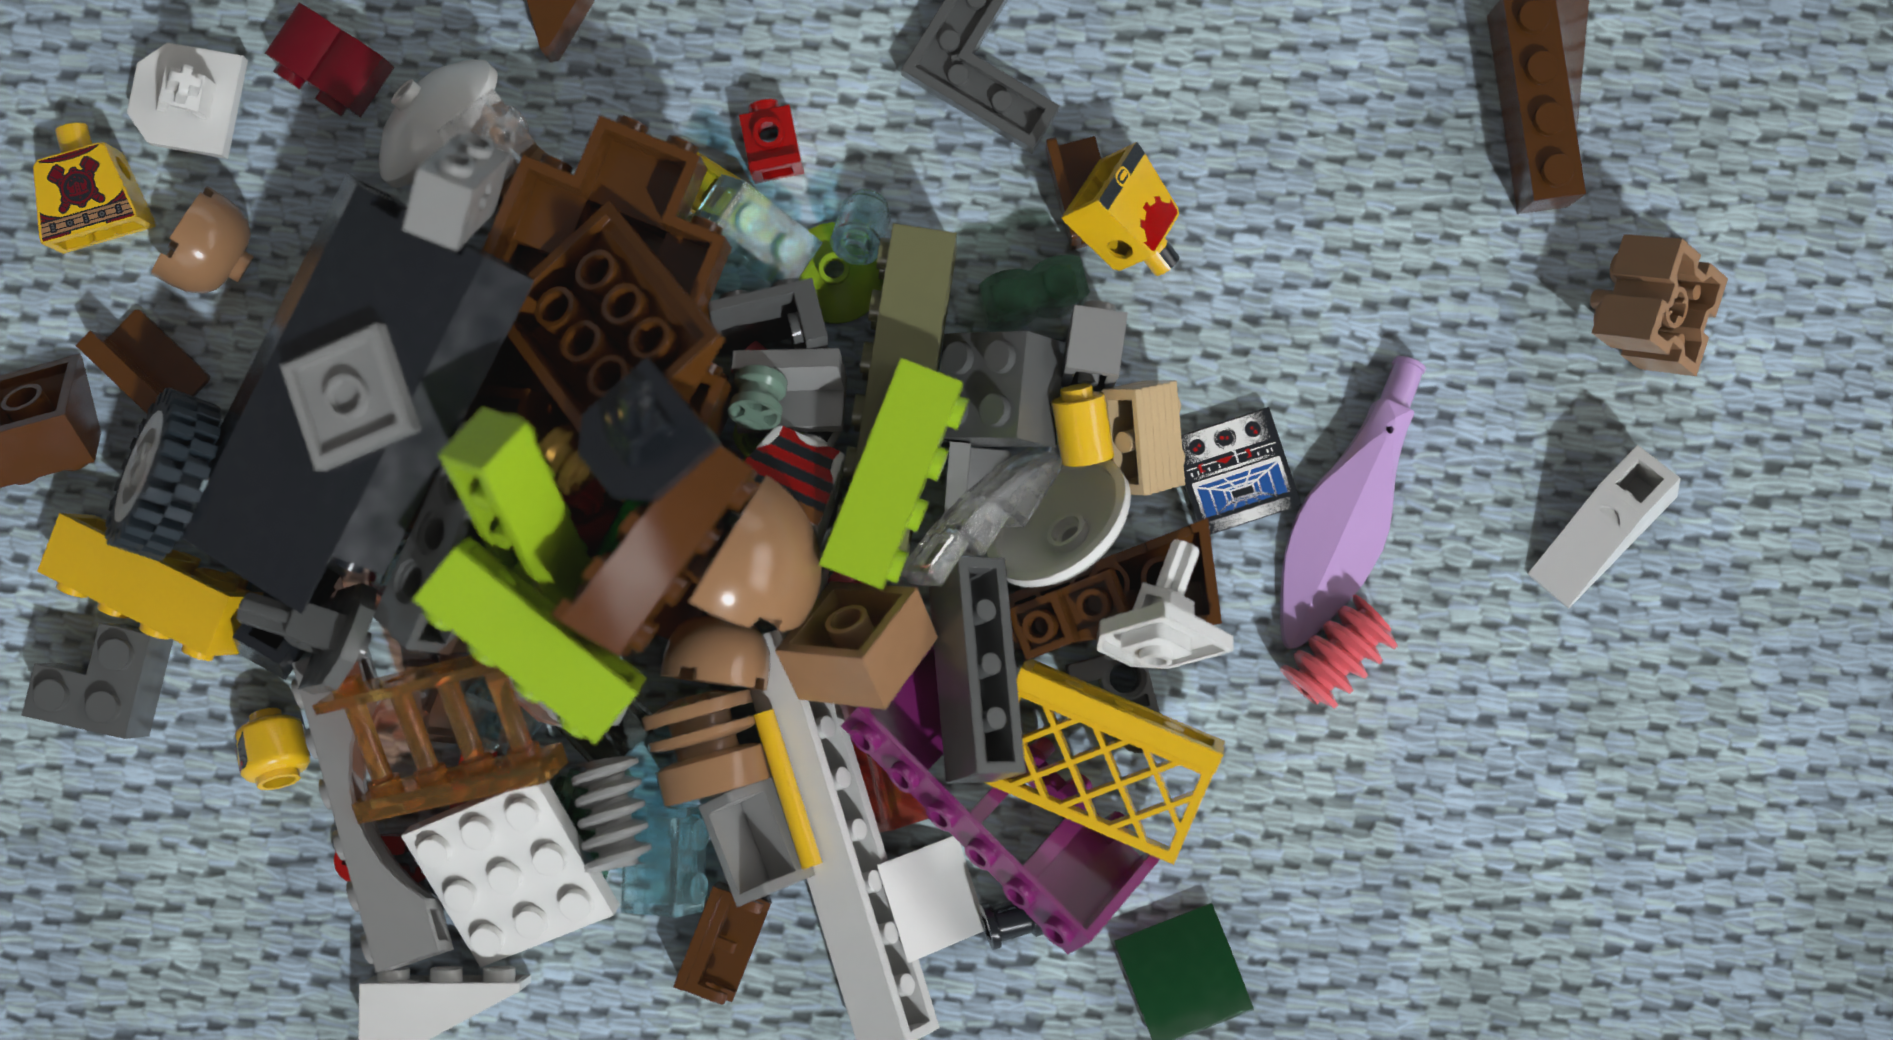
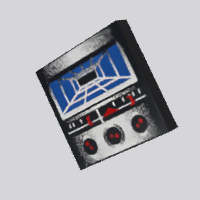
M1269 407L1181 435L1182 448L1185 454L1184 488L1195 521L1198 522L1208 518L1210 535L1302 505Z

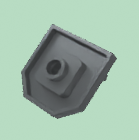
M362 582L339 589L335 594L330 609L308 603L303 614H300L281 601L249 592L239 604L237 620L240 623L284 636L288 644L312 653L298 687L299 690L313 695L336 691L354 664L363 658L369 647L372 634L368 630L376 612L377 589Z

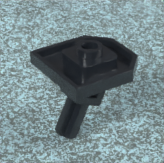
M646 357L582 414L578 455L613 498L617 500L658 502L722 444L656 364Z

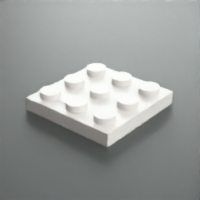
M539 771L413 824L401 835L480 968L611 917L620 906L601 872H585L584 866L594 859L590 852L582 850L581 844L583 840L543 771Z

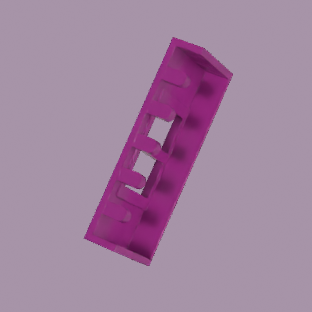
M933 644L886 709L858 707L844 721L841 727L850 735L853 743L861 751L869 754L888 773L891 781L900 790L911 793L926 808L927 816L935 826L943 831H949L964 847L966 856L975 866L982 870H987L1003 886V892L1014 905L1023 909L1042 928L1046 938L1068 955L1092 942L1160 859L1148 853L1140 856L1131 846L1062 817L1061 822L1021 865L981 824L1009 793L992 787L968 811L928 771L943 755ZM1043 736L1028 744L1038 769L1049 765L1046 759L1055 751L1053 743ZM1025 762L1026 773H1029V769ZM1057 772L1042 777L1049 795L1060 800L1079 793L1073 778L1065 781ZM1019 774V775H1016V776H1012V777H1010V778L1013 779V778L1018 777V776H1021V775H1023V774ZM1081 774L1087 790L1092 789L1090 780ZM1034 781L1027 782L1031 787L1037 789ZM1083 802L1074 805L1086 810ZM1114 811L1105 819L1112 821L1125 815Z

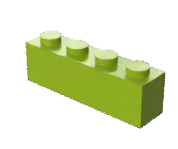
M903 358L900 359L819 565L880 590H884L887 580L894 583L898 582L909 554L900 549L907 529L915 532L918 531L929 501L921 499L920 496L928 478L938 481L949 450L940 447L948 427L958 430L969 399L960 396L963 390L962 381Z
M482 407L443 448L438 456L487 550L556 606L560 604L563 598L572 603L579 584L583 585L585 580L582 578V574L592 563L587 553L588 546L575 528L570 517L571 510L562 500L553 480V471L544 461L534 440L535 432L532 427L517 415L509 414L507 416Z
M470 536L452 550L413 598L416 603L423 607L422 613L431 624L444 631L452 630L468 643L467 648L469 652L479 662L489 667L497 666L513 679V686L522 696L535 703L541 701L558 715L557 719L566 731L578 738L586 737L594 744L597 743L635 698L647 679L620 656L553 617L551 614L557 607L554 603Z

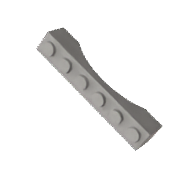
M369 648L363 658L354 664L338 690L313 695L299 690L298 687L310 657L292 663L296 678L292 680L291 688L296 703L301 709H305L309 728L305 730V740L310 754L313 758L318 759L323 779L319 780V792L327 809H332L337 829L332 833L333 844L337 855L341 860L346 861L351 881L347 882L346 891L351 907L355 912H359L365 932L360 936V943L365 959L369 964H374L375 972L395 970L454 950L439 898L419 885L398 864L382 840L371 811L366 782L367 750L373 722L384 697Z

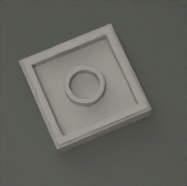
M374 323L280 365L315 471L330 470L422 431L386 325Z

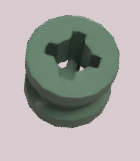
M747 365L740 368L735 373L734 390L737 394L730 399L728 415L731 420L739 426L750 430L763 431L777 427L781 423L783 410L779 401H782L787 391L788 381L785 376L778 370L763 365Z

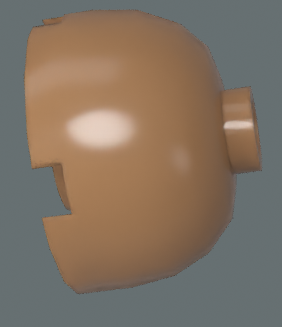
M206 186L204 192H200L173 231L169 238L171 239L168 246L170 251L167 255L160 253L151 274L175 288L190 293L203 294L217 290L228 278L238 283L254 258L253 255L246 252L251 237L248 220L240 208L233 202Z
M708 612V616L689 617L676 627L668 639L660 675L731 687L738 685L747 687L746 689L767 691L770 673V651L766 638L757 627L753 625L751 627L742 626Z

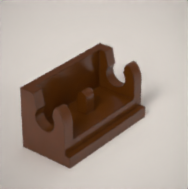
M718 881L712 887L673 988L681 991L684 990L722 1005L725 1004V1001L732 1002L772 902L759 898L737 907L729 885Z

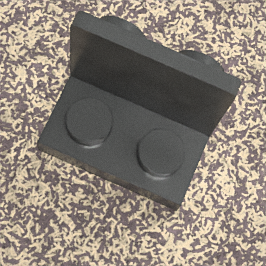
M786 278L773 283L770 288L752 292L733 290L722 294L717 300H712L708 303L712 324L725 339L718 350L719 353L747 348L756 340L761 344L787 338H791L793 349H828L827 332L812 278L805 280Z

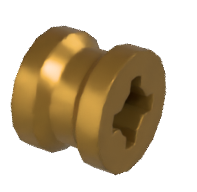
M561 425L555 428L540 443L538 448L544 461L553 471V478L557 480V487L567 496H574L581 492L595 477L579 457L578 434L568 425Z

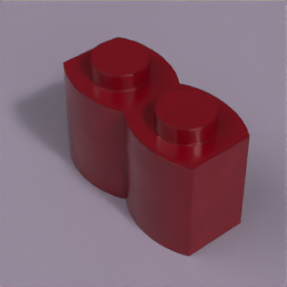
M300 2L265 52L268 57L277 63L273 70L276 75L299 90L305 82L319 90L315 100L340 117L348 109L361 118L395 68L379 53Z

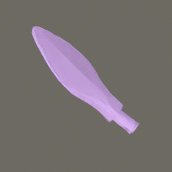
M1396 356L1393 359L1392 368L1380 399L1371 404L1362 426L1350 445L1305 497L1296 514L1284 552L1281 574L1280 627L1282 641L1287 649H1295L1305 644L1323 628L1327 621L1331 620L1338 613L1342 606H1345L1351 600L1353 595L1364 584L1383 551L1390 530L1399 457L1408 427L1415 413L1410 409L1422 374L1426 370L1425 365L1413 358Z

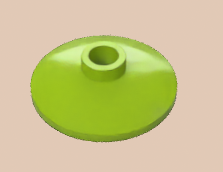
M829 222L817 225L803 233L792 245L786 258L784 277L785 279L796 278L799 280L813 279L824 323L840 324L856 320L869 312L873 289L882 290L884 280L879 279V269H877L879 245L867 232L848 223ZM832 261H838L844 265L842 275L837 278H831L825 274L826 265Z

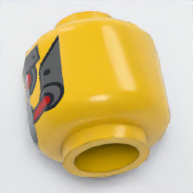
M265 708L249 715V722L239 727L233 738L241 776L247 782L256 783L257 788L261 790L280 789L295 784L301 778L300 773L306 770L311 762L303 723L295 716L282 714L279 708Z

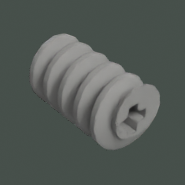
M612 757L575 765L585 767L586 770L571 779L572 785L589 789V792L574 801L575 806L592 810V814L578 822V828L595 832V836L584 841L581 844V848L583 851L598 853L599 855L598 858L584 866L587 873L645 864V862L638 861V857L652 849L651 842L635 840L636 834L649 827L648 821L634 819L631 816L633 812L646 805L644 799L628 796L629 791L642 784L641 778L625 775V770L639 763L638 757Z

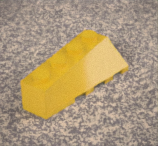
M59 513L37 572L57 581L56 589L71 596L89 597L99 602L97 609L107 615L117 618H131L139 622V630L149 636L165 640L173 639L183 644L181 651L193 658L212 661L214 656L239 654L232 637L242 624L237 620L239 604L247 593L252 592L246 589L249 583L247 579L231 571L223 573L210 568H198L201 559L183 551L172 550L169 554L166 553L163 560L157 561L106 544L107 539H105V532L108 528L105 527V519L96 515ZM253 592V593L262 595L264 592Z

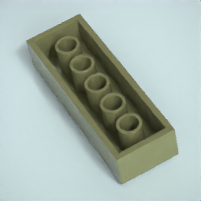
M893 223L891 238L881 237L877 269H879V279L884 280L882 290L873 289L870 300L868 321H871L870 329L876 330L874 343L865 341L862 350L860 373H863L862 380L868 382L866 395L856 394L851 425L854 426V431L859 432L857 447H847L843 478H846L847 483H851L900 359L903 358L938 372L957 254V233ZM839 499L835 523L845 499ZM907 529L900 547L901 550L910 553L913 531Z

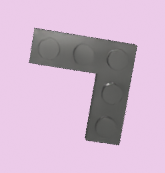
M944 0L902 67L901 76L1032 154L1057 115L1060 105L974 55L1008 0Z

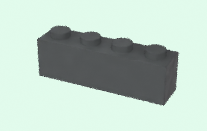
M957 556L927 571L931 619L938 636L934 642L945 779L946 783L995 782L1026 773L1005 558Z

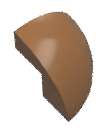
M766 475L689 602L715 616L742 626L751 627L758 618L762 617L774 624L779 631H787L801 626L814 607L821 583L822 566L819 565L821 554L817 537L807 515L792 495Z

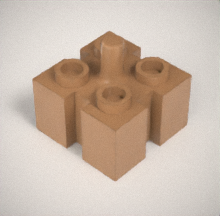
M1624 234L1618 253L1614 255L1610 264V277L1615 283L1614 289H1596L1591 294L1590 305L1593 309H1596L1594 313V326L1591 333L1610 348L1621 349V356L1639 369L1697 377L1709 340L1704 330L1708 318H1716L1728 278L1711 263L1699 262L1701 254L1682 238Z

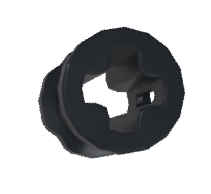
M1011 901L991 906L988 902L979 904L983 928L992 950L1001 948L1003 941L1032 933L1035 937L1044 935L1042 928L1023 909L1017 907Z

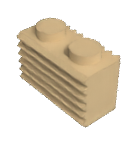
M1143 380L1103 389L1101 392L1105 394L1114 457L1110 460L1119 467L1127 478L1130 494L1152 495V493L1185 485V454L1181 439L1179 414L1181 403L1178 397L1177 381Z

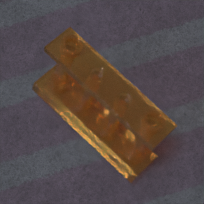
M471 653L468 656L363 681L361 674L351 675L344 679L338 690L331 691L332 693L312 705L316 716L342 709L345 710L372 780L367 784L369 791L351 804L358 824L545 784L569 762L562 742L540 747L538 741H532L509 676L497 666L489 667L479 662ZM484 675L511 748L506 755L493 757L491 752L484 751L459 681ZM437 687L464 759L460 762V765L446 768L444 762H438L412 692ZM387 698L391 699L417 768L413 776L400 778L398 772H392L367 703Z

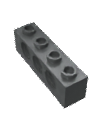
M460 422L454 437L467 424L466 422ZM443 463L439 468L373 618L404 649L450 655L459 636L452 630L444 631L431 624L422 613L423 607L416 603L413 598L452 550L470 536L486 550L487 548Z

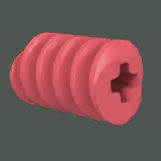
M1356 594L1353 595V602L1357 610L1348 606H1342L1338 610V616L1343 625L1331 620L1323 625V630L1328 640L1317 635L1312 636L1308 640L1314 656L1305 651L1298 650L1294 654V660L1299 670L1287 665L1280 667L1286 679L1315 705L1321 702L1336 709L1339 705L1332 690L1336 687L1351 694L1354 690L1347 675L1352 673L1366 679L1369 675L1361 661L1367 658L1381 664L1383 659L1376 647L1379 643L1394 650L1398 647L1387 622L1372 606Z

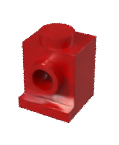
M763 99L751 103L748 106L749 113L739 115L749 170L754 183L758 184L805 174L790 105L779 106L777 99ZM772 129L779 131L777 138L772 142H765L760 139L762 131Z

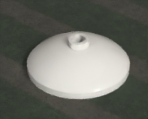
M465 60L437 68L417 83L413 79L405 82L391 100L395 108L383 129L379 153L381 178L394 188L403 187L414 182L417 168L457 133L467 134L491 99L497 84L498 74L496 69L486 60Z
M1061 458L1046 464L1021 481L999 506L988 530L986 544L988 557L1005 558L1007 581L1023 587L1052 585L1080 574L1108 551L1123 528L1131 500L1127 478L1111 460L1081 467L1063 466Z

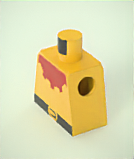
M1138 142L1100 159L1061 217L1063 221L1114 270L1121 271L1144 261L1155 276H1160L1173 268L1180 258L1166 240V236L1179 216L1178 207Z

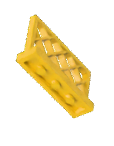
M1025 660L1017 676L1019 702L1021 698H1024L1042 706L1050 725L1024 735L1022 732L1024 760L1029 773L1013 779L1009 777L995 782L983 783L1174 865L1212 776L1216 773L1222 760L1225 741L1036 660ZM1054 712L1068 718L1058 721ZM1079 722L1092 727L1100 746L1072 755L1061 729ZM1054 733L1064 759L1038 769L1027 742ZM1104 733L1117 739L1107 743ZM1128 744L1141 748L1149 767L1122 777L1111 751ZM1103 754L1114 780L1087 790L1076 764ZM1153 754L1166 759V761L1157 764ZM1180 765L1200 774L1193 791L1172 798L1161 772ZM1068 767L1079 793L1060 800L1049 795L1042 777ZM1154 776L1164 801L1136 811L1126 785ZM1034 781L1037 789L1030 787L1025 783ZM1118 789L1128 815L1112 821L1098 816L1091 798ZM1083 802L1086 810L1074 805ZM1187 803L1180 819L1176 807ZM1168 810L1176 828L1169 846L1147 837L1141 820ZM1133 823L1136 832L1123 826Z

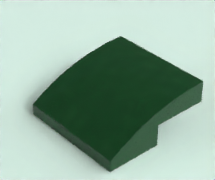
M1212 903L1114 940L1115 947L1152 1040H1178L1254 1010Z

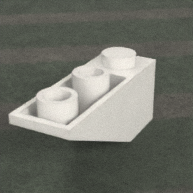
M1637 445L1599 484L1529 571L1528 575L1569 609L1678 497L1681 478Z
M407 966L391 971L377 972V976H372L359 984L358 1040H429L521 991L531 983V975H515L516 967L514 966L483 968V975H463V967L460 966L430 968V975H410V967Z

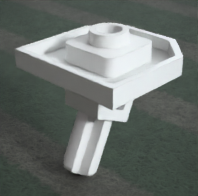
M167 42L137 63L127 114L146 142L152 146L228 159L248 60L243 55Z
M1174 540L1170 545L1156 586L1143 583L1132 611L1100 620L1096 650L1130 667L1170 669L1232 652L1233 636L1194 616V602L1184 597L1199 555V548L1186 541Z

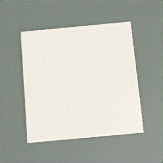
M954 836L877 865L908 963L984 931L979 911V900L961 844Z

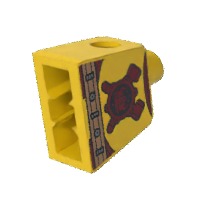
M68 123L55 129L61 153L39 159L33 165L38 230L42 245L64 254L156 227L155 219L126 157L121 151L106 142L92 144L88 125L85 123Z

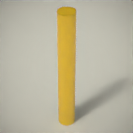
M774 709L755 714L753 717L801 868L807 869L821 864L822 859Z

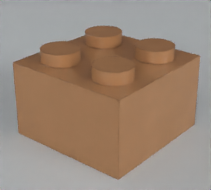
M831 581L822 591L818 600L815 601L814 607L806 621L801 626L792 629L775 649V652L798 699L886 709L937 640L938 636L916 587L885 585L884 590H880L868 584Z

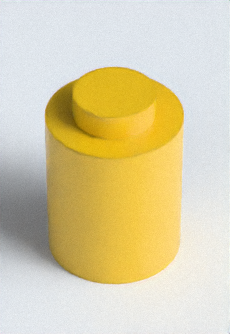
M1089 383L1071 385L1060 389L1061 397L1054 399L1051 403L1062 465L1081 467L1112 459L1114 457V450L1104 392L1093 391L1092 384Z

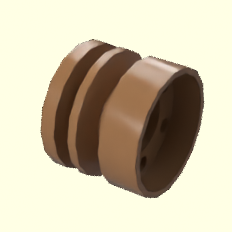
M716 689L668 702V704L654 714L641 718L644 731L668 725L671 738L648 744L649 752L674 751L676 755V762L655 772L664 807L719 794L772 777L762 743L739 744L737 733L756 724L754 717L749 716L734 721L732 719L730 708L753 702L750 689L743 691Z

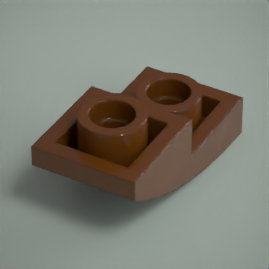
M1112 568L1011 608L1010 616L1025 658L1030 660L1097 633L1100 620L1129 612L1131 609L1116 571Z

